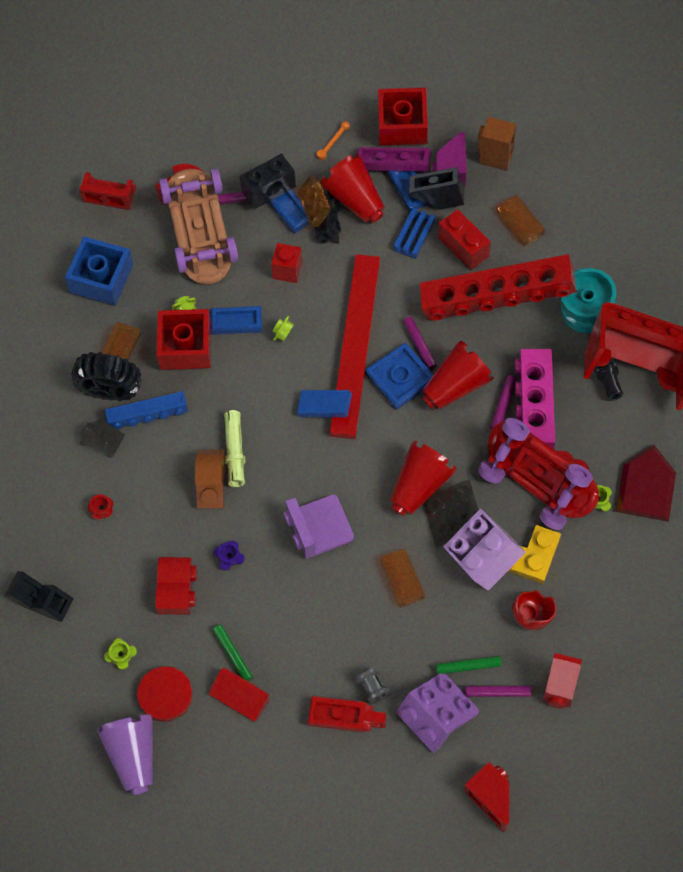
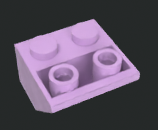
M481 508L444 546L446 551L466 573L488 591L526 553Z

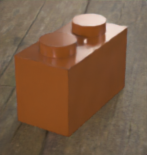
M488 117L485 126H480L477 137L479 143L476 153L480 154L479 164L505 171L508 170L514 152L517 124Z

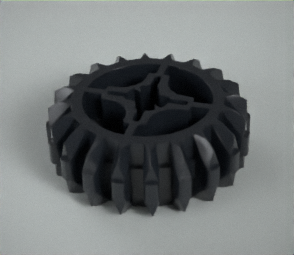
M89 352V354H82L81 357H77L71 372L73 385L79 391L85 392V395L94 396V399L118 400L120 402L122 399L131 400L132 397H136L141 385V373L136 364L129 362L127 358L122 359L119 355L114 356L110 353L103 354L98 352L96 354Z

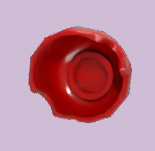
M539 590L522 592L515 598L512 607V613L518 624L528 630L543 629L552 622L557 612L554 598L552 596L544 597L540 594Z

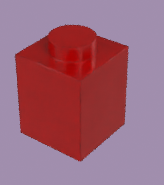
M277 243L271 263L273 279L291 283L298 282L303 263L301 247Z

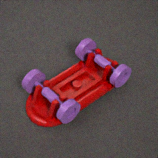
M508 418L506 421L495 425L488 437L490 457L488 461H483L478 468V473L483 479L498 484L501 483L505 474H507L511 479L548 505L543 508L540 519L546 526L555 530L563 529L567 522L566 517H584L595 509L599 501V490L592 474L586 468L569 461L531 433L529 428L520 420Z

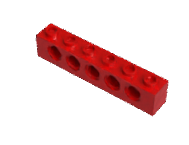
M569 254L420 283L422 310L428 321H439L445 317L455 315L465 316L477 311L486 312L503 306L514 307L519 303L540 302L546 298L566 297L569 294L577 293L574 266ZM552 278L551 281L544 282L546 279ZM527 283L525 286L519 287L521 284ZM502 288L500 291L494 292L496 289ZM477 292L476 295L469 297L472 293Z

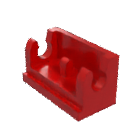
M86 172L79 190L85 203L130 210L136 191V184H133L134 180L128 179L127 184L98 180L91 177L90 172Z

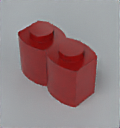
M159 557L156 587L157 614L190 615L191 607L196 606V591H191L192 581H197V565H193L191 557Z

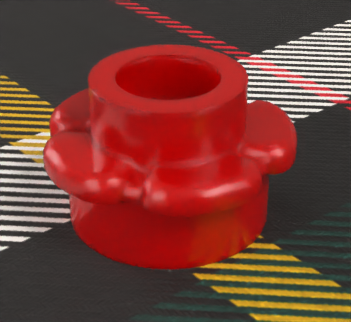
M98 494L91 498L88 504V511L92 513L91 515L95 519L108 518L113 513L112 507L114 503L106 495Z

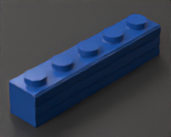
M184 391L105 409L110 430H120L125 426L132 427L138 423H150L155 419H166L172 415H183L185 412H188Z

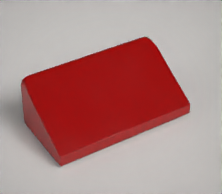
M224 667L220 670L209 692L211 697L253 722L257 721L270 700L267 692Z

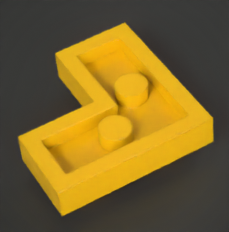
M536 525L528 548L520 546L526 553L507 572L544 584L561 538V533Z

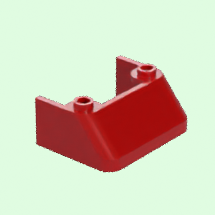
M604 303L597 315L585 351L583 378L589 379L595 366L608 365L611 357L657 372V380L660 386L665 390L676 392V409L681 411L683 408V327L614 303Z

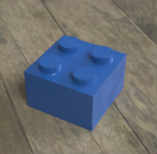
M83 236L65 276L69 292L116 306L134 265L130 249Z

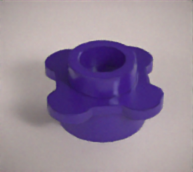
M236 541L223 543L220 547L214 549V556L219 559L222 570L227 571L231 566L242 564L245 560L244 555L239 552V545Z

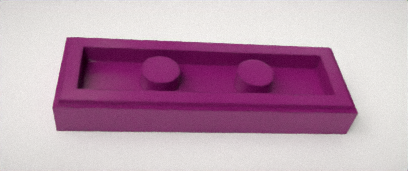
M359 147L358 154L362 158L367 170L428 171L431 149Z

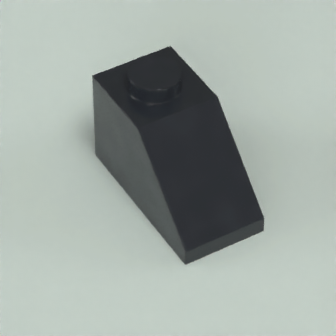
M458 167L410 176L409 193L411 197L438 209L464 205L465 188Z

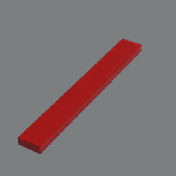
M359 254L355 256L336 390H349L352 393L348 417H332L330 437L356 439L380 268L379 256Z

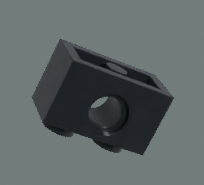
M281 153L240 175L242 193L255 210L295 188V170Z

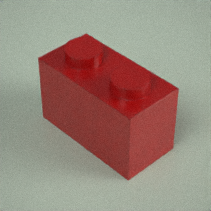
M459 209L439 222L438 238L470 270L489 258L491 241Z

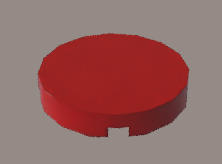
M166 666L155 668L148 672L139 683L137 692L139 705L144 713L152 715V719L163 722L172 721L174 718L186 713L192 703L193 696L191 684L186 675L174 667Z

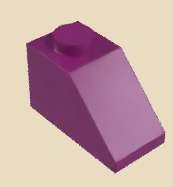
M459 132L436 153V162H432L431 171L458 167L464 186H466L467 174L465 132Z

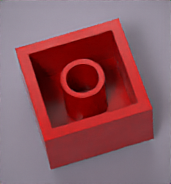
M426 87L378 89L379 146L428 144Z
M209 309L158 311L157 359L160 370L211 368V319Z

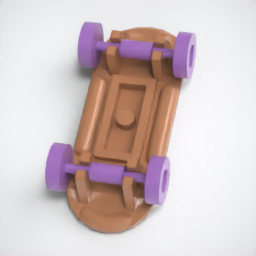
M218 168L210 170L211 177L201 170L185 169L173 175L168 182L166 178L159 180L163 203L169 204L178 248H174L179 273L185 272L190 279L203 285H211L221 281L229 272L231 263L238 261L234 237L227 238L217 194L223 193Z

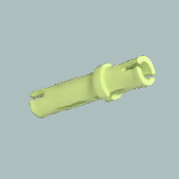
M230 410L229 414L228 412L224 413L227 446L225 464L228 466V485L231 487H240V485L243 486L245 484L244 464L246 460L242 452L241 414L236 410Z

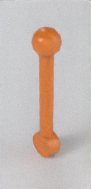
M347 121L341 123V128L325 148L317 152L319 160L326 159L328 150L340 135L349 129L350 124Z

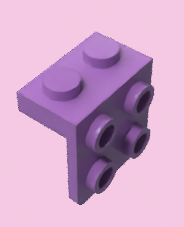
M330 495L300 507L296 498L285 501L287 510L283 512L288 527H293L295 545L298 550L302 549L306 559L351 543L354 540V534L336 495Z
M439 674L409 692L396 713L434 753L441 748L451 732L475 718L479 713V709L446 674Z

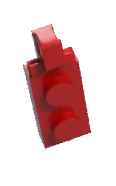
M311 697L308 726L355 732H370L371 727H386V713L373 711V706L367 705L366 702Z

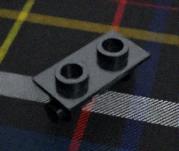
M324 190L325 197L319 196L314 201V217L316 220L323 219L322 221L315 222V237L319 243H327L328 239L332 238L339 244V233H341V225L338 221L339 202L327 190Z

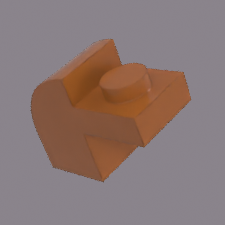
M198 449L195 462L197 508L224 507V449Z

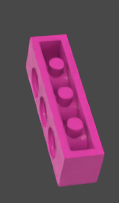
M521 349L520 358L515 359V374H520V382L515 383V396L520 397V405H516V419L521 420L531 433L554 449L555 423L552 349ZM529 376H536V377H538L539 379H538V380H531V379H529L528 377H529ZM529 399H537L540 402L531 403ZM538 422L541 426L533 427L529 423Z

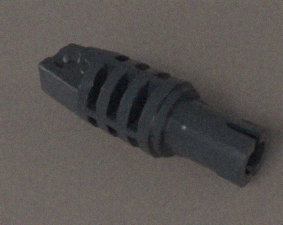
M611 357L606 366H595L596 377L599 381L603 382L608 400L620 399L624 393L617 378L619 369L614 358Z

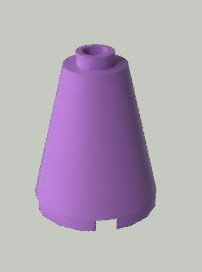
M150 714L140 715L141 720L137 721L129 717L97 727L98 735L124 790L131 791L132 796L149 792L148 786L153 785V719Z

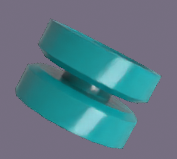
M584 268L575 271L577 293L560 297L562 318L567 326L585 334L592 333L602 305L608 302L616 304L617 300L616 285L612 278L602 270L594 268Z

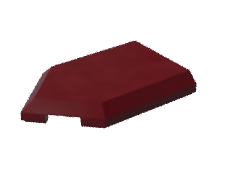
M652 445L624 463L616 512L669 522L676 471L655 445Z

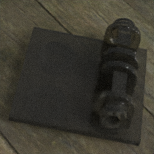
M469 479L433 494L423 503L435 547L446 544L478 511Z

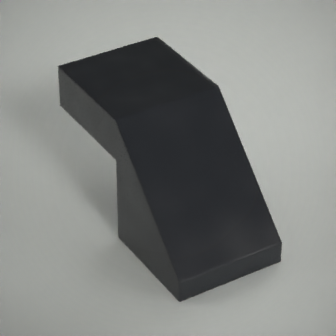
M17 571L5 594L24 608L59 622L63 621L74 599L55 585H42L23 571Z

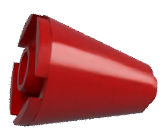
M355 154V158L352 155L344 158L329 170L332 175L328 179L325 177L321 179L320 184L323 189L327 190L365 223L370 221L375 223L383 217L384 204L359 154Z
M462 340L456 343L422 390L425 394L422 399L431 409L436 407L440 410L494 379L490 375L491 371L474 351L468 353L465 350L468 345Z
M416 440L409 447L389 499L393 504L391 509L401 516H405L406 513L412 515L457 471L454 465L450 469L446 465L449 460L425 444L421 448L418 447V441Z

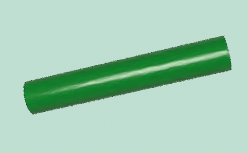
M218 625L213 628L214 634L240 677L248 682L251 681L254 677L223 626Z
M500 656L440 663L436 664L437 675L501 667L502 663Z

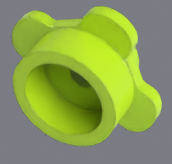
M189 296L178 298L175 300V304L172 305V310L196 309V298H189Z
M287 316L284 321L279 319L272 331L276 334L273 339L274 341L277 338L282 341L286 339L294 325L288 321L290 316Z
M597 485L601 499L598 501L595 509H601L606 512L611 508L609 497L612 491L609 487Z
M118 638L113 641L104 658L106 662L116 664L118 669L125 670L129 666L128 662L130 659L136 656L137 650L135 646H129L122 639ZM123 652V655L118 656V653Z

